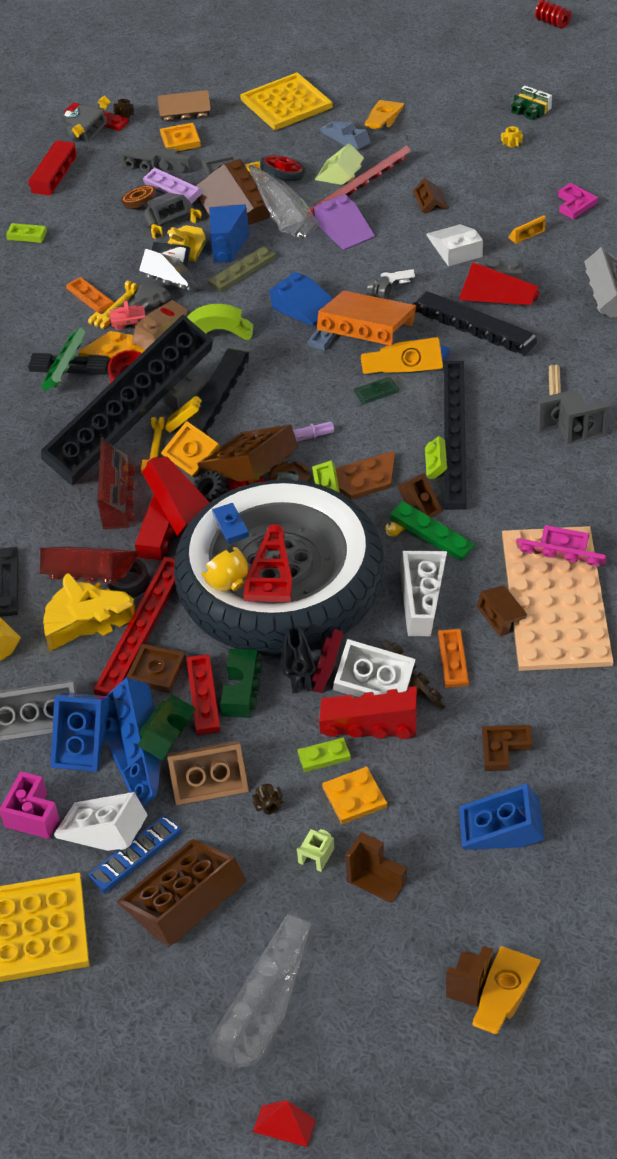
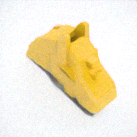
M67 573L63 578L64 587L52 597V600L45 607L43 625L49 652L81 635H92L98 632L105 636L113 631L111 625L114 624L122 627L128 624L135 613L134 599L126 592L113 591L108 588L103 590L100 583L93 585L91 583L76 582Z

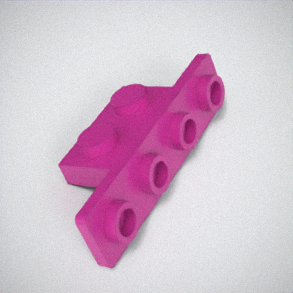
M545 525L541 542L517 538L516 541L517 548L527 554L539 552L548 558L559 556L564 557L569 562H578L580 560L595 567H599L600 564L606 565L607 561L604 554L586 551L589 533Z

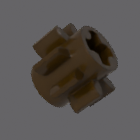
M119 99L118 104L114 103L113 111L115 115L125 118L134 115L133 104H130V100Z
M268 783L260 785L255 790V794L252 795L256 811L263 810L267 815L279 811L281 804L284 803L280 787L273 788Z

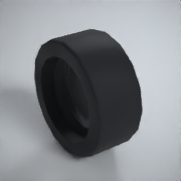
M124 557L113 562H129L124 563L129 564L126 568L132 563L128 572L139 573L140 577L131 583H119L115 581L116 577H112L125 569L110 571L115 569H110V566L108 567L106 580L110 590L126 592L133 598L145 592L149 586L148 569L140 559Z

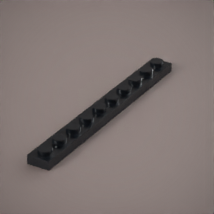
M444 361V439L447 469L445 470V510L467 509L464 361Z

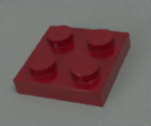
M334 629L332 637H326L317 661L318 666L312 677V681L316 682L313 692L323 693L332 672L343 632Z

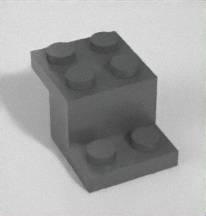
M578 389L540 397L537 403L536 428L538 432L559 428L567 444L607 436L609 405L607 401L586 405Z

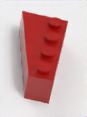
M417 686L408 687V691L404 692L390 689L387 690V694L380 695L366 692L361 697L356 698L352 695L321 698L320 734H325L329 737L349 735L354 738L374 736L379 739L386 736L398 737L400 739L416 737Z

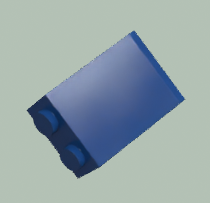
M246 204L209 207L214 263L233 261L249 236Z

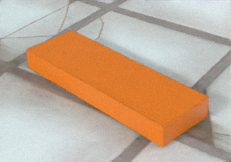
M82 277L66 285L67 290L97 313L106 311L114 304L111 299Z
M461 629L438 630L445 688L469 686Z

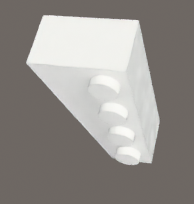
M447 551L402 552L400 576L408 636H431Z

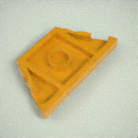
M110 331L79 351V356L107 355L109 360H111L114 355L121 351L135 350L143 353L145 350L132 343L134 335Z

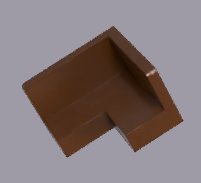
M361 832L345 855L347 882L389 903L395 900L407 881V868L384 857L383 842Z
M483 946L480 955L465 951L461 952L456 969L448 967L446 971L447 998L478 1006L493 962L492 948Z

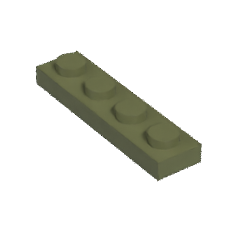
M263 246L209 279L208 285L219 292H223L276 259V254Z

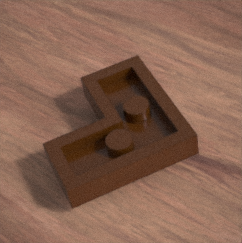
M531 725L482 726L485 771H509L508 751L532 750Z

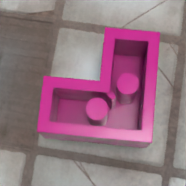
M19 772L0 808V815L5 828L50 839L60 819L55 802L45 800L47 791L43 777Z

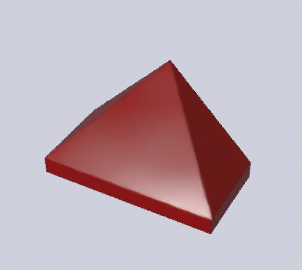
M288 1100L261 1106L253 1133L308 1147L316 1120Z

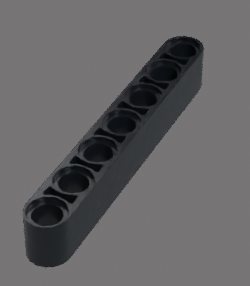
M428 291L424 292L412 304L416 305L415 313L423 314L422 316L432 320L436 319L444 325L456 327L455 329L464 333H471L474 337L488 340L489 343L503 346L509 351L523 354L522 356H525L537 343L536 336L528 330Z
M232 348L226 350L199 397L202 400L199 410L186 420L204 434H208L209 427L211 428L216 420L214 418L223 408V402L227 401L230 396L231 388L235 387L238 376H241L243 373L244 365L249 362V352Z

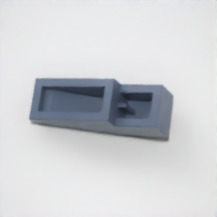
M332 121L320 128L321 132L345 146L350 143L356 150L371 143L367 129H356L354 122Z

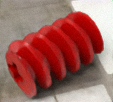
M540 0L535 10V16L538 21L547 22L549 25L552 24L554 27L562 29L569 24L571 11H567L565 7L562 8L560 5L551 4L549 1Z

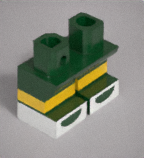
M524 85L521 88V93L514 95L511 112L516 115L524 112V116L530 120L534 117L540 118L551 109L552 95L542 91L537 92L536 89Z

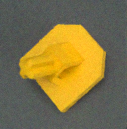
M185 225L179 229L172 227L171 230L167 231L170 237L168 243L190 247L188 260L196 262L207 242L202 228Z

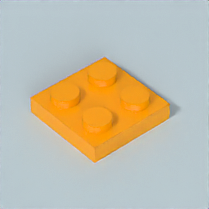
M193 123L160 129L164 146L167 149L182 151L201 147Z
M186 421L161 454L164 457L168 456L176 466L194 478L202 469L198 467L197 463L220 446L216 441Z
M368 767L322 783V788L341 824L387 808V802Z

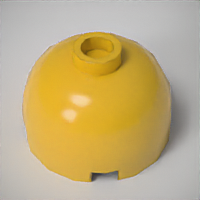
M233 547L234 551L231 553L225 550L215 556L206 565L208 568L206 573L202 570L201 575L211 588L226 592L231 589L237 591L244 585L243 580L248 573V564L245 556L237 547Z

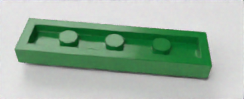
M81 327L68 337L40 387L45 391L52 387L56 388L61 383V375L69 369L68 363L77 355L75 351L83 344L84 340L82 338L86 333Z
M404 501L390 514L391 521L441 551H447L448 555L460 561H463L474 548V543Z

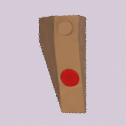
M171 300L149 313L136 325L132 343L146 350L182 314L186 316L188 309Z

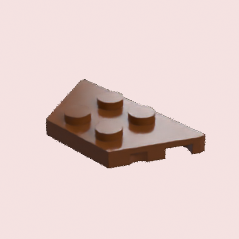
M391 451L335 468L339 491L343 492L348 498L355 499L391 488L395 452Z

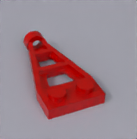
M270 525L267 528L266 535L246 576L244 601L291 602L293 583L284 543L285 530L280 525ZM267 551H279L280 558L270 559L265 558ZM263 568H278L280 571V578H259Z

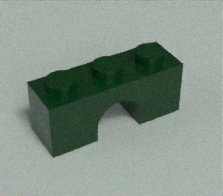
M230 649L227 662L228 680H238L241 682L236 685L223 686L220 703L222 717L251 718L252 710H256L257 696H254V692H259L260 679L257 677V673H262V659H258L257 650Z
M171 694L167 701L162 700L148 722L143 725L138 734L142 738L137 746L163 761L177 737H180L188 725L196 708Z

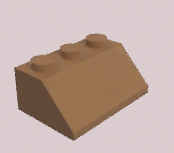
M208 90L158 96L160 118L164 119V121H173L176 117L191 119V116L198 115V118L207 117L208 114H211Z
M239 740L167 754L176 805L249 792Z

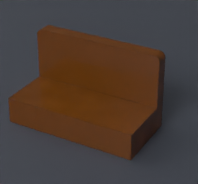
M426 178L413 190L423 213H429L436 204L444 210L448 209L440 188Z
M505 586L481 591L477 608L500 637L509 633L512 622L526 619L527 613Z

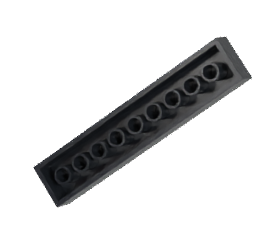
M182 314L41 449V459L70 485L76 483L212 350L213 339Z

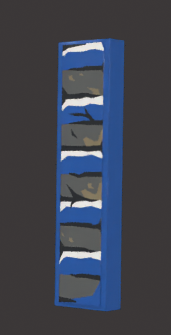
M164 814L137 835L128 848L119 849L87 874L89 880L105 894L182 833L181 828Z

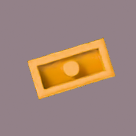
M541 216L515 228L508 238L517 244L544 232L546 216Z

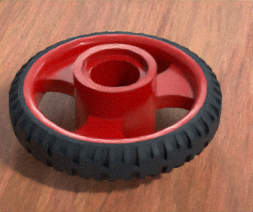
M268 155L260 161V168L269 176L277 179L296 181L302 179L305 174V168L299 162L285 156Z

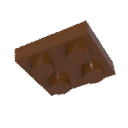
M142 644L126 677L147 683L152 690L171 693L186 660L185 652Z

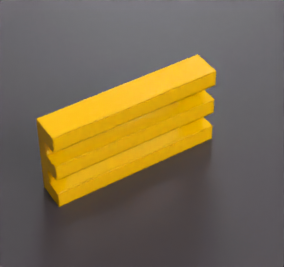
M198 396L189 400L168 417L165 429L171 433L199 410L202 400Z

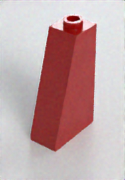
M472 262L459 299L531 305L533 301L537 302L541 291L537 290L539 286Z
M168 456L162 458L154 457L147 462L142 474L176 535H183L192 519L210 502Z

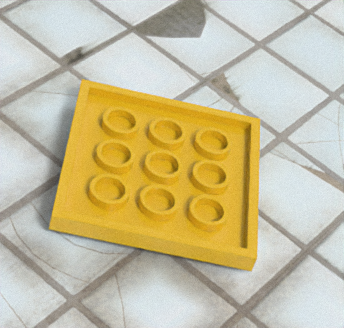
M298 72L240 94L241 101L274 131L333 108L332 101Z
M80 872L0 886V982L90 966Z

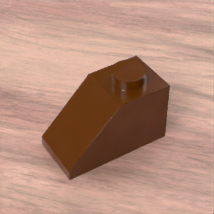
M425 473L414 475L397 484L400 494L407 504L431 518L443 512Z

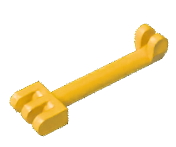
M127 280L125 282L127 292L103 314L95 312L88 319V323L91 325L94 323L96 327L100 325L101 329H105L111 323L110 310L122 307L124 301L132 298L137 292L138 284Z
M151 417L154 435L150 459L159 456L162 431L165 424L164 417H160L159 421L156 420V417ZM142 460L141 474L149 460Z

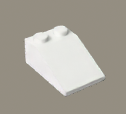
M460 224L426 234L448 266L483 257V239L475 229Z
M347 639L333 690L356 697H361L366 692H373L374 695L387 694V690L390 689L404 692L407 690L416 659Z
M135 792L75 802L54 835L58 839L107 851L123 850L132 844L134 837L147 817V813Z

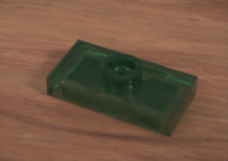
M389 376L354 388V393L362 405L399 393V387Z

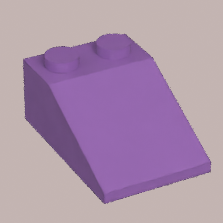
M346 194L314 206L315 224L343 250L375 238L358 207Z

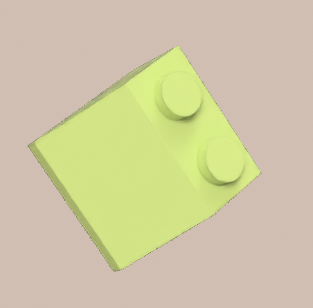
M348 143L326 161L315 180L343 185L345 182L349 183L355 178L354 173L361 168L360 164L364 157Z

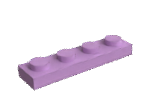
M153 168L143 178L146 185L153 186L165 194L184 195L191 204L202 194L200 188L156 168Z

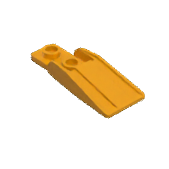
M379 100L365 121V126H370L371 129H379L386 123V127H390L405 103Z
M438 337L399 342L391 346H385L377 352L361 354L364 374L382 371L383 373L414 372L443 368Z
M501 946L488 974L479 1008L473 1019V1026L493 1034H498L506 1016L507 1019H511L519 1007L540 964V960Z

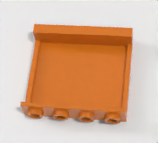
M343 290L318 311L317 330L391 346L393 333L402 324L413 325L416 305Z

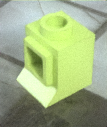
M310 829L301 847L297 848L298 863L303 865L307 857L316 860V868L321 872L334 850V838L331 834L322 829L318 830V832Z

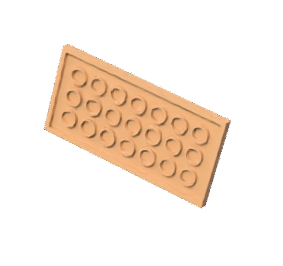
M590 526L563 528L589 533L586 551L594 552ZM544 529L502 531L509 592L527 613L526 619L513 622L519 671L613 666L597 567L590 566L587 562L580 560L578 562H569L564 557L559 556L548 558L539 552L527 554L517 548V538L541 542Z

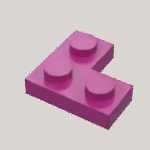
M572 183L558 190V197L567 201L560 205L559 212L571 219H575L598 203V197Z

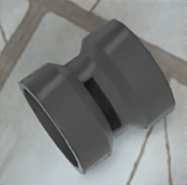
M374 277L370 279L367 286L368 296H378L379 298L386 299L384 294L390 295L392 291L391 282H381L378 278Z

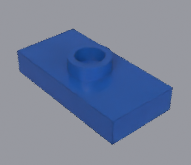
M233 503L212 509L213 516L228 544L249 537V531Z

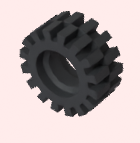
M210 470V473L208 471L204 472L205 476L201 474L199 475L200 479H195L194 481L196 483L194 486L209 502L229 492L231 488L229 482L213 470Z

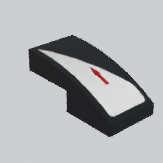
M153 242L152 251L178 258L187 266L190 247Z

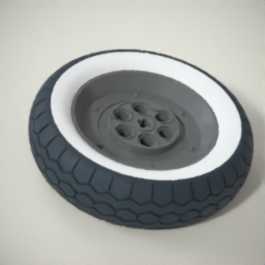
M269 480L265 481V483L262 481L245 485L221 495L205 506L192 519L185 529L176 550L174 579L177 593L184 609L191 619L209 636L235 649L257 650L258 654L261 653L263 655H282V640L285 628L289 629L291 643L295 645L299 639L297 626H300L310 650L324 646L326 637L331 638L334 629L343 632L344 635L354 628L369 612L379 594L384 576L385 561L382 543L375 526L367 514L349 498L333 489L311 482ZM233 503L249 531V537L228 544L213 516L212 509ZM270 525H280L284 528V543L293 583L291 602L244 601L243 595L246 578L243 580L244 585L237 591L231 589L226 592L211 588L203 579L201 572L202 570L205 573L207 572L208 568L206 565L225 550L229 553L233 552V547L239 548L247 560L249 571L266 535L267 528ZM267 551L265 558L279 559V551ZM263 568L259 578H280V571L278 568Z

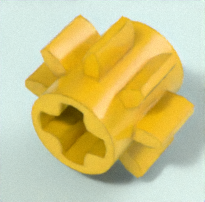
M514 126L506 128L505 132L501 133L503 145L508 147L519 146V143H523L522 131Z

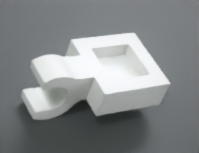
M414 269L394 273L385 272L381 274V277H387L391 283L399 281V284L410 283V279H413L415 275Z

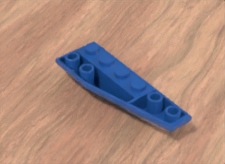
M126 677L106 695L109 697L105 740L129 792H135L140 803L145 807L157 795L160 759L137 746L142 738L138 734L155 710L149 684Z

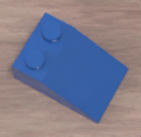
M298 272L290 274V276L269 290L272 308L311 326H315L318 322V311L333 299L311 278Z
M64 692L55 695L50 767L98 771L108 721V696Z
M527 783L459 806L461 842L464 850L521 848L544 840L540 799Z

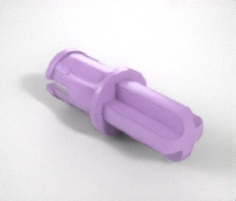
M332 422L318 425L310 424V426L293 429L297 442L312 438L315 440L317 436L334 433V426Z

